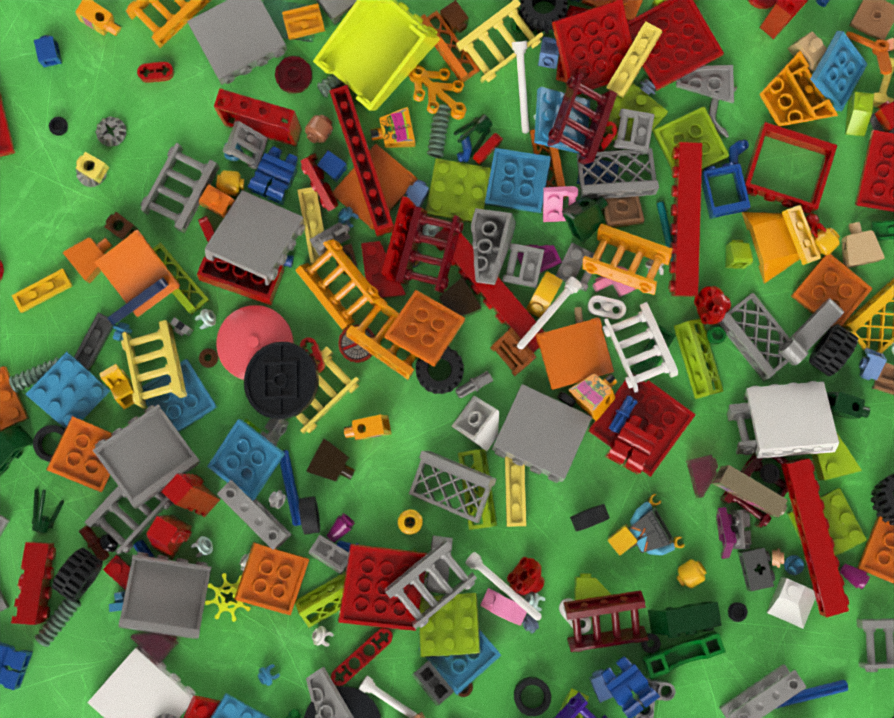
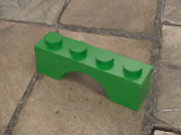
M713 631L641 658L648 676L653 679L670 673L673 669L686 663L709 659L726 651L720 634Z

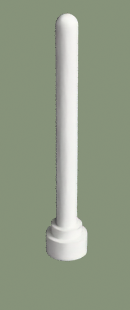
M527 41L512 42V50H514V54L517 56L521 126L524 134L529 132L524 61Z
M570 277L565 282L563 292L517 344L519 349H524L570 294L579 291L582 285L576 278Z
M473 552L465 562L467 566L471 569H478L535 620L541 619V613L486 567L479 554Z
M368 675L358 688L364 693H373L409 718L417 714L375 686L374 679Z

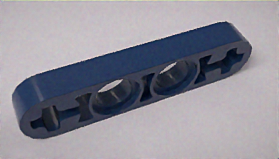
M164 277L107 319L112 325H115L169 284Z

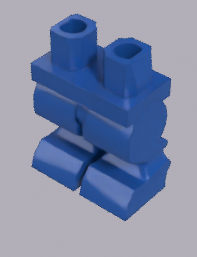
M272 146L268 154L264 153L257 171H255V176L250 180L248 188L250 192L284 205L286 198L285 190L291 187L297 173L298 157L288 153L286 160L282 161L279 159L282 150Z
M0 642V684L11 690L20 688L26 673L25 669L28 667L33 651H15L14 646Z
M623 656L616 662L622 670L615 675L609 667L601 675L606 682L605 686L617 704L622 707L626 717L633 718L644 708L633 698L632 691L637 694V698L645 708L660 698V696L649 686V682L637 666Z

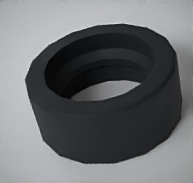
M47 425L36 433L33 439V448L40 459L50 462L53 456L43 450V438L51 432L59 433L62 436L65 428L57 425Z
M315 496L299 498V513L304 535L319 533L320 518Z
M601 504L571 516L570 519L575 531H581L610 519L605 504Z
M527 677L516 685L514 701L521 713L536 717L543 714L549 708L551 692L543 680L537 677ZM536 685L542 689L544 700L539 707L528 708L522 703L521 693L526 686Z

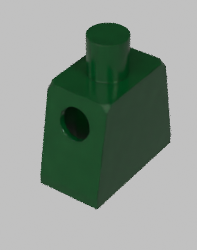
M584 196L562 210L572 235L583 243L595 233L600 224L604 223L605 219L601 211L608 204L603 197L593 201L589 197Z
M840 391L827 392L832 415L847 419H860L861 417L867 418L869 416L870 407L864 406V399Z

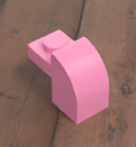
M617 266L618 268L628 271V269L624 267ZM603 276L596 278V283L592 286L595 292H598L613 284L619 298L636 290V288Z
M490 588L487 589L480 606L491 613L521 626L527 614L514 600Z

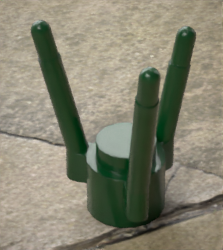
M482 114L479 118L476 117L473 121L454 132V135H458L473 126L457 140L458 143L466 139L475 130L479 134L483 132L474 146L470 158L473 157L485 137L491 132L489 128L493 124L485 114Z
M35 489L32 530L47 533L48 528H53L54 521L64 504V500L60 501L49 521V517L43 515L46 490H42L38 511L39 491Z

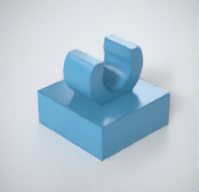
M125 591L114 593L115 602L109 604V612L122 610Z

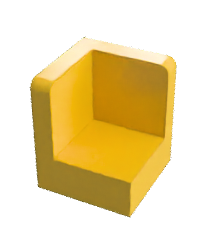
M627 524L614 532L607 540L619 556L637 543V539L628 529L629 526Z

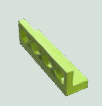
M160 242L153 248L155 253L162 249L165 253L164 261H162L166 267L167 265H175L177 267V273L174 278L178 283L179 279H187L189 281L188 290H181L179 288L172 293L192 315L205 305L209 299ZM191 293L200 294L203 300L194 306L190 301Z
M700 319L675 325L674 330L695 399L723 392L704 324ZM694 324L697 325L698 333L696 332ZM711 381L714 382L716 390H713Z
M484 449L458 453L460 464L467 466L464 456L473 455L474 463L471 468H475V470L490 476L487 453ZM462 479V485L464 490L467 489L468 486L466 484V481ZM477 486L473 490L480 498L483 496L485 488ZM492 488L482 513L483 524L474 525L473 521L468 520L469 530L497 526ZM469 491L464 492L465 504L471 502V493ZM473 504L466 507L469 515L474 516L477 512V508Z
M346 572L295 601L299 615L309 628L340 610ZM334 603V606L331 608H325L326 604ZM316 612L317 616L309 620L307 615Z

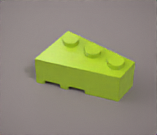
M838 433L839 444L835 452L811 454L818 481L862 471Z

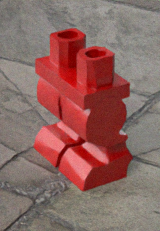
M632 415L622 426L614 440V447L609 449L605 457L638 475L641 474L645 466L644 462L648 459L657 441L658 427L649 423L645 431L638 428L642 419ZM631 450V456L627 458V453Z

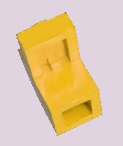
M546 271L526 310L540 318L549 308L563 280Z
M114 364L99 373L101 379L111 389L114 399L124 410L135 404L132 398V393H134L133 384L123 369L121 370L117 364Z

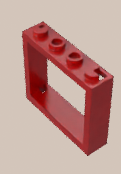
M779 0L760 28L774 40L809 0Z
M219 88L214 108L224 126L233 128L234 123H229L232 117L235 118L234 122L240 121L270 140L294 147L297 146L302 129L294 110ZM282 119H286L288 123L282 122Z
M765 122L760 127L744 182L747 194L762 196L764 200L769 202H781L783 206L788 208L801 205L803 213L810 214L815 212L819 208L838 145ZM765 136L825 155L810 202L751 184Z

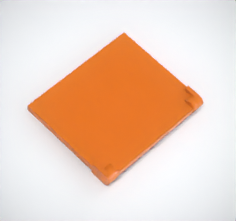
M375 144L369 152L390 212L402 196L405 195L409 185L413 186L418 178ZM353 168L334 189V196L344 206L351 207L353 209L352 212L357 214L370 229L374 230L355 168Z
M138 229L95 261L126 304L164 277L169 285L133 311L137 318L180 287V284Z
M599 317L536 334L552 390L581 382L592 374H596L599 377L614 372Z

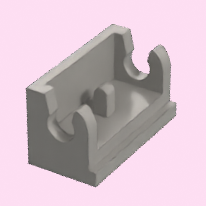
M321 535L318 536L309 550V555L339 574H342L347 566L349 553Z

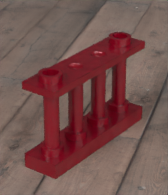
M580 72L571 76L566 83L567 89L554 126L548 134L549 140L547 145L552 146L561 142L579 152L578 162L585 165L595 160L617 93L612 90L603 94L595 92L581 84L584 74ZM578 91L597 101L596 111L575 100ZM572 108L591 118L590 128L569 118ZM566 125L585 135L584 145L563 135Z
M415 206L395 281L408 285L409 281L413 279L436 285L435 291L444 293L449 284L448 274L458 236L463 230V219L454 215L451 222L430 217L427 214L428 211ZM430 224L450 229L448 240L423 235L424 225ZM423 242L444 247L443 259L418 253L419 244ZM420 261L441 266L438 278L414 272L412 270L414 262Z
M756 452L753 453L740 472L749 477L754 471L760 472L763 467L761 462L763 458H757ZM783 456L772 457L780 464L788 462ZM779 478L774 484L780 487L777 494L784 497L788 492L786 482ZM727 491L720 498L726 504L736 502L758 519L754 524L756 527L762 528L772 519L769 514L762 513L754 506Z
M641 590L563 602L567 620H572L574 637L567 638L570 652H581L596 648L648 641L645 627L639 624L638 609L646 608ZM630 610L632 628L620 629L619 612ZM611 613L613 631L601 632L599 615ZM592 616L593 634L582 635L580 618Z

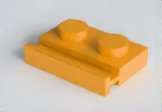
M318 3L282 12L289 40L325 31Z

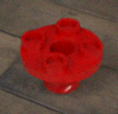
M716 286L704 287L698 296L694 298V304L703 324H717L721 322L731 308L729 297L725 296L722 290Z
M522 557L513 572H510L507 577L510 587L520 596L530 592L537 593L541 591L545 583L544 578L541 576L540 563L533 558Z

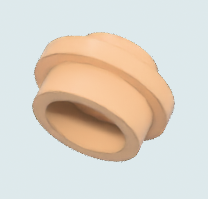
M777 548V550H772V566L780 568V564H784V552H780V548Z

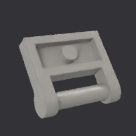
M620 109L619 116L621 118L614 147L647 153L654 114ZM628 118H634L630 142L624 141Z
M240 121L234 122L228 142L223 148V152L227 155L235 156L247 163L250 168L256 169L260 163L268 138ZM236 144L252 152L253 156L250 157L236 149Z
M511 243L509 250H511L506 275L503 276V282L536 288L544 250ZM518 252H522L524 255L519 277H514Z
M571 243L556 276L561 278L563 282H566L570 277L576 278L583 264L584 256L592 258L594 253ZM586 270L581 281H579L582 285L580 288L582 291L587 290V284L592 276Z

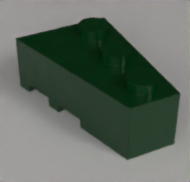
M20 425L0 431V476L9 468L8 465L15 457L19 459L23 455L20 451L24 447L33 445V438Z
M708 601L675 608L666 607L664 610H648L651 633L668 635V638H678L680 633H685L686 635L697 634V630L701 629L703 632L714 631V627L722 626L718 602Z

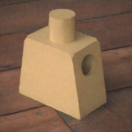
M814 32L806 34L787 48L793 56L799 51L802 52L809 64L808 69L811 74L814 73L827 50L822 40Z
M860 222L848 225L851 235H847L841 240L843 264L847 268L875 263L885 259L872 230L862 232Z

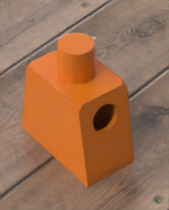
M209 184L199 199L201 206L222 218L228 213L226 211L227 207L230 205L231 208L235 202L232 197Z
M89 237L62 253L83 279L91 283L101 272L95 261L102 257L113 245L106 237L99 243H96Z

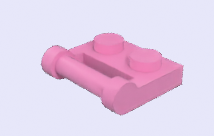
M575 186L543 188V222L566 221L562 214L563 196L569 197L568 206L576 202L578 188Z

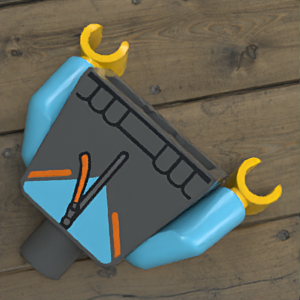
M653 494L648 498V502H644L635 510L630 520L631 526L628 529L637 539V543L631 548L637 546L641 553L647 552L649 555L662 556L675 550V548H683L685 544L678 546L677 541L682 537H672L655 507L661 503V500L654 503L652 498L656 494Z

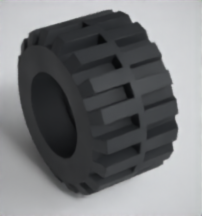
M521 0V17L527 26H530L531 31L537 30L538 34L541 31H545V34H549V30L554 32L552 22L566 17L568 1ZM546 1L553 4L555 8L549 13L541 14L535 11L533 7L539 2Z
M839 324L832 326L813 349L809 363L829 377L834 375L843 367L854 352L858 343V337Z
M449 346L440 358L448 361L451 366V374L446 380H434L428 372L430 364L420 358L416 362V376L420 385L433 394H445L453 391V389L458 387L463 378L464 364L462 358L457 354L456 350L451 349Z
M894 474L875 485V489L871 493L873 495L871 502L874 503L872 506L873 510L878 512L876 515L878 517L881 516L883 518L882 521L885 523L889 521V525L894 526Z
M85 548L78 549L62 565L53 580L52 588L69 601L74 602L95 581L101 571L103 561Z

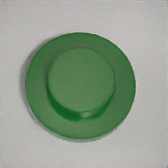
M715 325L708 329L707 339L710 343L718 345L724 342L726 338L724 328Z

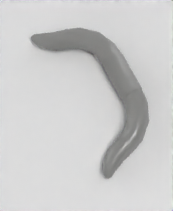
M712 98L709 116L717 132L728 138L729 135L726 129L721 127L716 121L719 99Z

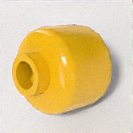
M223 170L220 175H217L216 189L227 195L237 196L240 190H244L245 180L241 178L240 173L237 171Z
M828 227L826 232L823 230L818 231V238L813 236L819 254L830 255L840 244L839 234L834 229Z
M408 509L399 515L397 524L403 533L413 535L420 531L423 519L419 512Z
M691 559L677 569L679 574L677 580L682 586L686 585L692 589L706 579L705 574L707 572L699 560Z

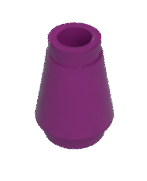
M343 513L337 517L327 537L332 542H336L353 529L354 521Z
M844 563L839 571L856 589L860 588L862 590L870 579L867 572Z

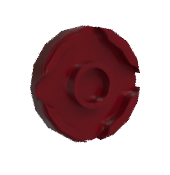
M299 56L285 57L275 69L276 82L287 93H301L312 82L313 74L308 62Z

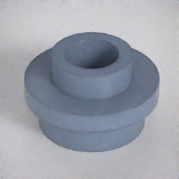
M648 79L640 82L642 85L640 89L647 95H650V93L654 95L656 93L654 84Z
M526 614L522 622L523 627L531 634L535 633V630L539 629L538 622L531 615Z

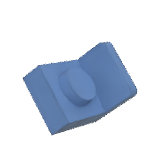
M543 37L538 66L556 69L559 57L556 39Z

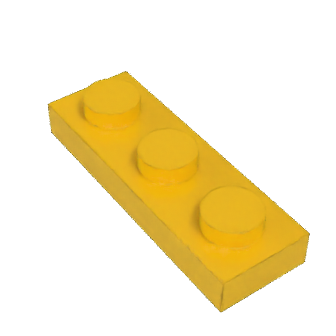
M801 205L783 211L782 214L802 265L821 259Z
M62 268L11 296L19 311L23 313L73 287V284L65 269Z

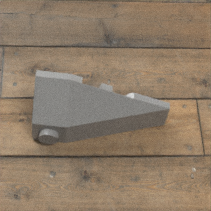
M475 208L471 232L473 236L472 245L474 249L476 282L495 285L516 226L512 213Z

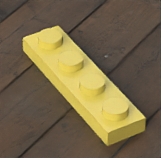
M645 21L607 85V90H612L624 98L662 34L661 29Z
M310 187L297 191L305 225L310 263L312 265L320 256L309 239L323 232L324 226L318 193Z
M505 457L507 527L526 526L525 465L519 466L512 462L513 459Z

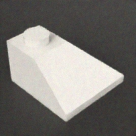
M473 396L452 427L476 445L488 451L498 437L499 411L478 397Z
M781 577L767 613L800 628H804L816 599L814 590L788 578Z

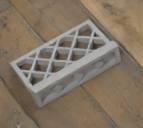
M649 148L647 153L635 150L597 152L595 158L598 159L594 160L589 169L578 162L579 153L576 155L581 190L580 199L584 196L592 200L599 197L608 199L656 195L659 189L652 148ZM648 154L649 161L644 165L637 159L639 155ZM621 156H627L631 159L627 166L618 160ZM603 157H608L613 162L606 167L599 161ZM633 162L642 168L637 174L629 169ZM614 164L623 169L619 175L610 170ZM596 165L604 170L600 177L591 171ZM645 170L651 175V180H643L639 175ZM625 171L634 177L630 182H625L620 178ZM606 173L615 178L612 183H606L602 180ZM588 174L596 180L593 184L585 185L584 178Z
M751 293L728 311L723 320L717 323L724 328L728 338L763 381L772 377L788 363L779 353H769L770 343L778 344L780 349L789 337L754 293ZM750 299L756 305L755 311L746 310L747 301ZM733 312H741L742 321H735L731 314ZM746 313L755 315L754 324L745 323ZM759 315L766 317L768 320L767 326L758 325ZM745 326L754 328L753 337L745 334ZM758 328L767 330L766 339L757 338ZM771 330L778 332L779 341L770 340ZM757 341L766 343L765 352L757 349ZM769 356L778 358V365L774 369L769 364Z
M421 451L419 457L421 461L409 494L475 523H479L491 488L495 485L497 479L434 452ZM425 464L432 467L434 474L425 476L423 471ZM443 472H447L451 481L442 484L439 476ZM435 476L439 486L431 490L427 480ZM464 479L468 488L459 491L456 481ZM424 482L428 492L423 494L416 492L418 484ZM452 483L456 494L448 497L444 487ZM480 486L485 488L483 496L477 499L473 488ZM441 489L444 499L441 501L435 500L432 492ZM470 491L474 501L465 504L461 494ZM458 496L461 507L455 509L452 507L449 499ZM474 503L477 508L475 517L469 515L466 508Z

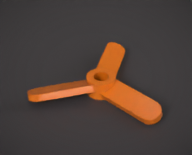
M848 31L846 33L849 39L872 48V53L877 57L881 74L888 75L892 72L888 52L894 50V38L874 42Z

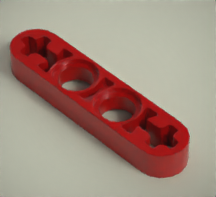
M380 628L337 666L331 674L333 683L337 686H343L392 642L393 634L391 630ZM387 632L389 634L387 637L388 641L382 640L379 643L382 647L379 649L372 639L375 638L377 641L381 637L379 633L385 634ZM369 644L375 648V653L370 656L364 653V647ZM350 659H359L360 666L357 669L351 668L349 665ZM345 664L346 668L350 672H352V674L349 675V673L347 672L343 676L344 681H337L335 679L337 676L336 672L342 673L345 670V668L342 666Z

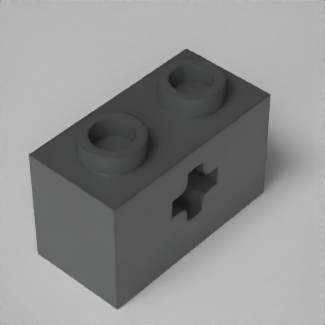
M758 547L738 552L748 591L752 592L774 587L775 575L773 570H770L768 563L771 561L770 555L767 550L765 551V548ZM757 565L761 566V569H759L758 572L754 571V568H757Z
M430 661L425 662L411 674L435 705H440L454 692Z

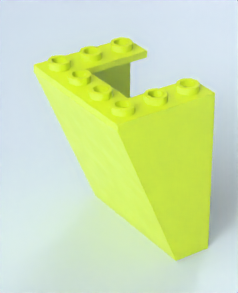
M357 0L313 62L325 73L334 74L345 85H348L358 95L356 99L368 110L375 111L441 38L437 36L438 32L433 27H427L422 23L424 20L417 14L412 15L408 11L409 7L401 1L398 3L396 0Z

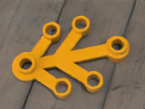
M417 65L409 74V78L415 87L414 100L418 102L424 100L425 91L422 89L423 83L428 88L427 111L429 113H437L439 103L436 101V96H438L451 108L450 114L454 119H463L467 111L465 105L461 102L456 103L444 91L461 93L464 83L460 80H455L453 83L432 82L430 79L447 81L450 71L446 68L440 69L439 72L426 71L425 68Z

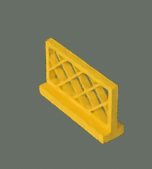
M894 278L842 325V327L858 337V344L863 350L865 348L870 349V341H879L876 352L882 354L894 342V313H885L886 304L894 302L892 300L894 298ZM875 314L881 315L880 326L871 325L872 317ZM885 315L893 316V327L884 326ZM861 327H867L866 338H860L856 331ZM871 327L880 328L879 339H870ZM884 328L892 329V337L889 340H883Z

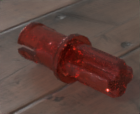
M86 525L80 529L79 533L87 542L88 549L91 548L95 556L100 560L105 561L108 559L109 553L102 549L99 541L100 538L96 536L92 528Z

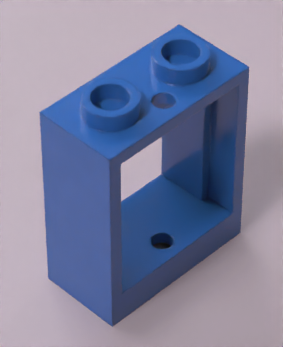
M734 162L723 164L721 168H715V166L707 167L702 172L701 184L710 219L745 212L751 207L740 164L734 165ZM733 174L739 202L715 207L708 179Z

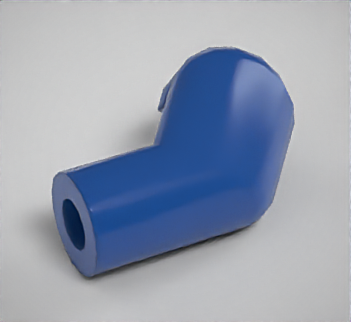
M469 136L461 142L463 152L457 153L458 162L460 163L464 161L466 163L470 159L472 145Z
M739 140L730 146L729 163L734 162V165L738 164V155L749 147L747 140Z

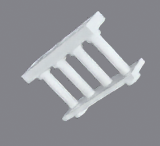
M647 302L640 305L638 315L614 325H610L608 318L604 319V333L606 337L611 338L628 376L625 380L629 389L633 388L636 393L638 392L637 383L663 372L665 374L669 373L671 378L678 375L676 364ZM639 322H646L648 328L645 332L618 342L614 332ZM648 338L654 340L656 344L653 346L654 348L628 359L625 358L622 349ZM656 355L661 356L663 362L660 366L633 376L629 366Z

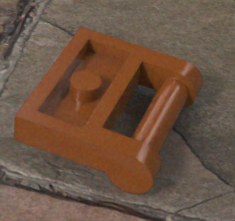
M511 328L490 348L493 352H497L512 370L511 373L515 377L537 357L527 345L524 349L517 347L521 338Z

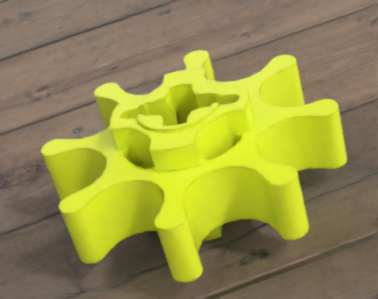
M223 573L224 583L221 587H215L212 583L208 584V588L213 589L216 596L213 600H206L205 605L211 603L218 605L219 611L215 615V619H219L223 611H229L232 615V621L235 622L237 620L235 616L237 608L243 607L246 611H250L251 607L240 601H225L226 597L221 592L226 594L232 592V597L235 598L242 575L239 576L236 583H229L227 574ZM227 586H230V587H231L230 589H226V590L224 589V587H227Z

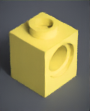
M87 152L83 156L81 155L76 162V169L80 173L99 184L110 168L106 163ZM91 163H95L94 168L90 171H87L88 165Z

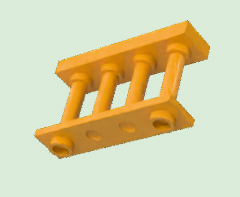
M136 0L129 4L126 13L132 20L138 16L153 32L151 38L161 48L188 23V20L196 16L212 0H190L189 2L174 0L181 7V10L173 15L158 0ZM151 3L167 19V23L162 27H158L142 10Z
M600 224L597 234V240L600 243L592 258L584 256L582 269L588 273H595L639 289L643 293L655 295L657 281H654L655 275L661 263L669 265L673 249ZM607 244L618 247L610 265L599 261ZM626 250L636 254L628 271L617 267ZM643 257L654 260L646 277L635 274Z
M331 239L323 243L328 250L312 265L309 263L300 265L295 271L343 330L355 323L352 315L367 301L371 304L377 302L381 297L378 295L377 289L369 284L345 254L341 244ZM333 256L340 265L322 280L317 274V270ZM345 271L351 280L336 294H333L328 285ZM357 286L363 295L348 309H345L340 300Z
M381 298L379 301L371 304L374 307L359 327L351 325L348 328L346 337L409 380L414 372L412 363L417 356L410 353L406 360L402 361L396 357L400 346L393 344L387 350L381 346L380 342L399 315L397 311L388 306V303ZM381 311L389 319L374 338H369L365 335V330Z

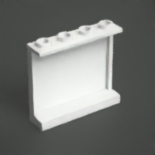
M810 381L799 384L793 382L787 385L772 384L763 387L751 386L746 389L744 400H748L757 441V458L836 451L839 440L824 381Z
M138 646L87 703L104 718H156L161 714H172L180 718L187 710L196 692L189 686L185 687L180 682L181 678L175 673L171 674L166 670L167 666L158 659L156 661L151 656L152 652L148 648Z

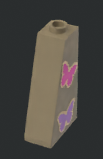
M730 465L721 466L712 482L717 487L773 517L782 516L787 509L786 503L788 500Z

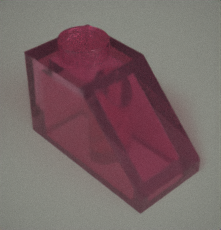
M712 455L686 460L696 498L704 497L717 474L718 464L716 458H713Z
M137 632L130 637L159 664L179 644L176 641V636L159 633Z

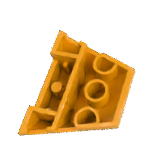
M801 51L794 56L759 94L776 125L780 127L838 116L830 100H826L810 80L812 74L808 69L809 64Z
M742 212L746 228L750 231L760 263L759 270L765 284L800 260V257L782 213Z

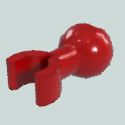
M810 213L805 217L814 237L818 238V229L824 232L827 231L819 223L820 220L816 214Z

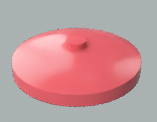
M252 305L234 311L224 320L217 335L216 346L223 366L232 375L244 380L245 371L251 358L261 348L275 342H290L294 344V339L290 326L279 313L265 306Z

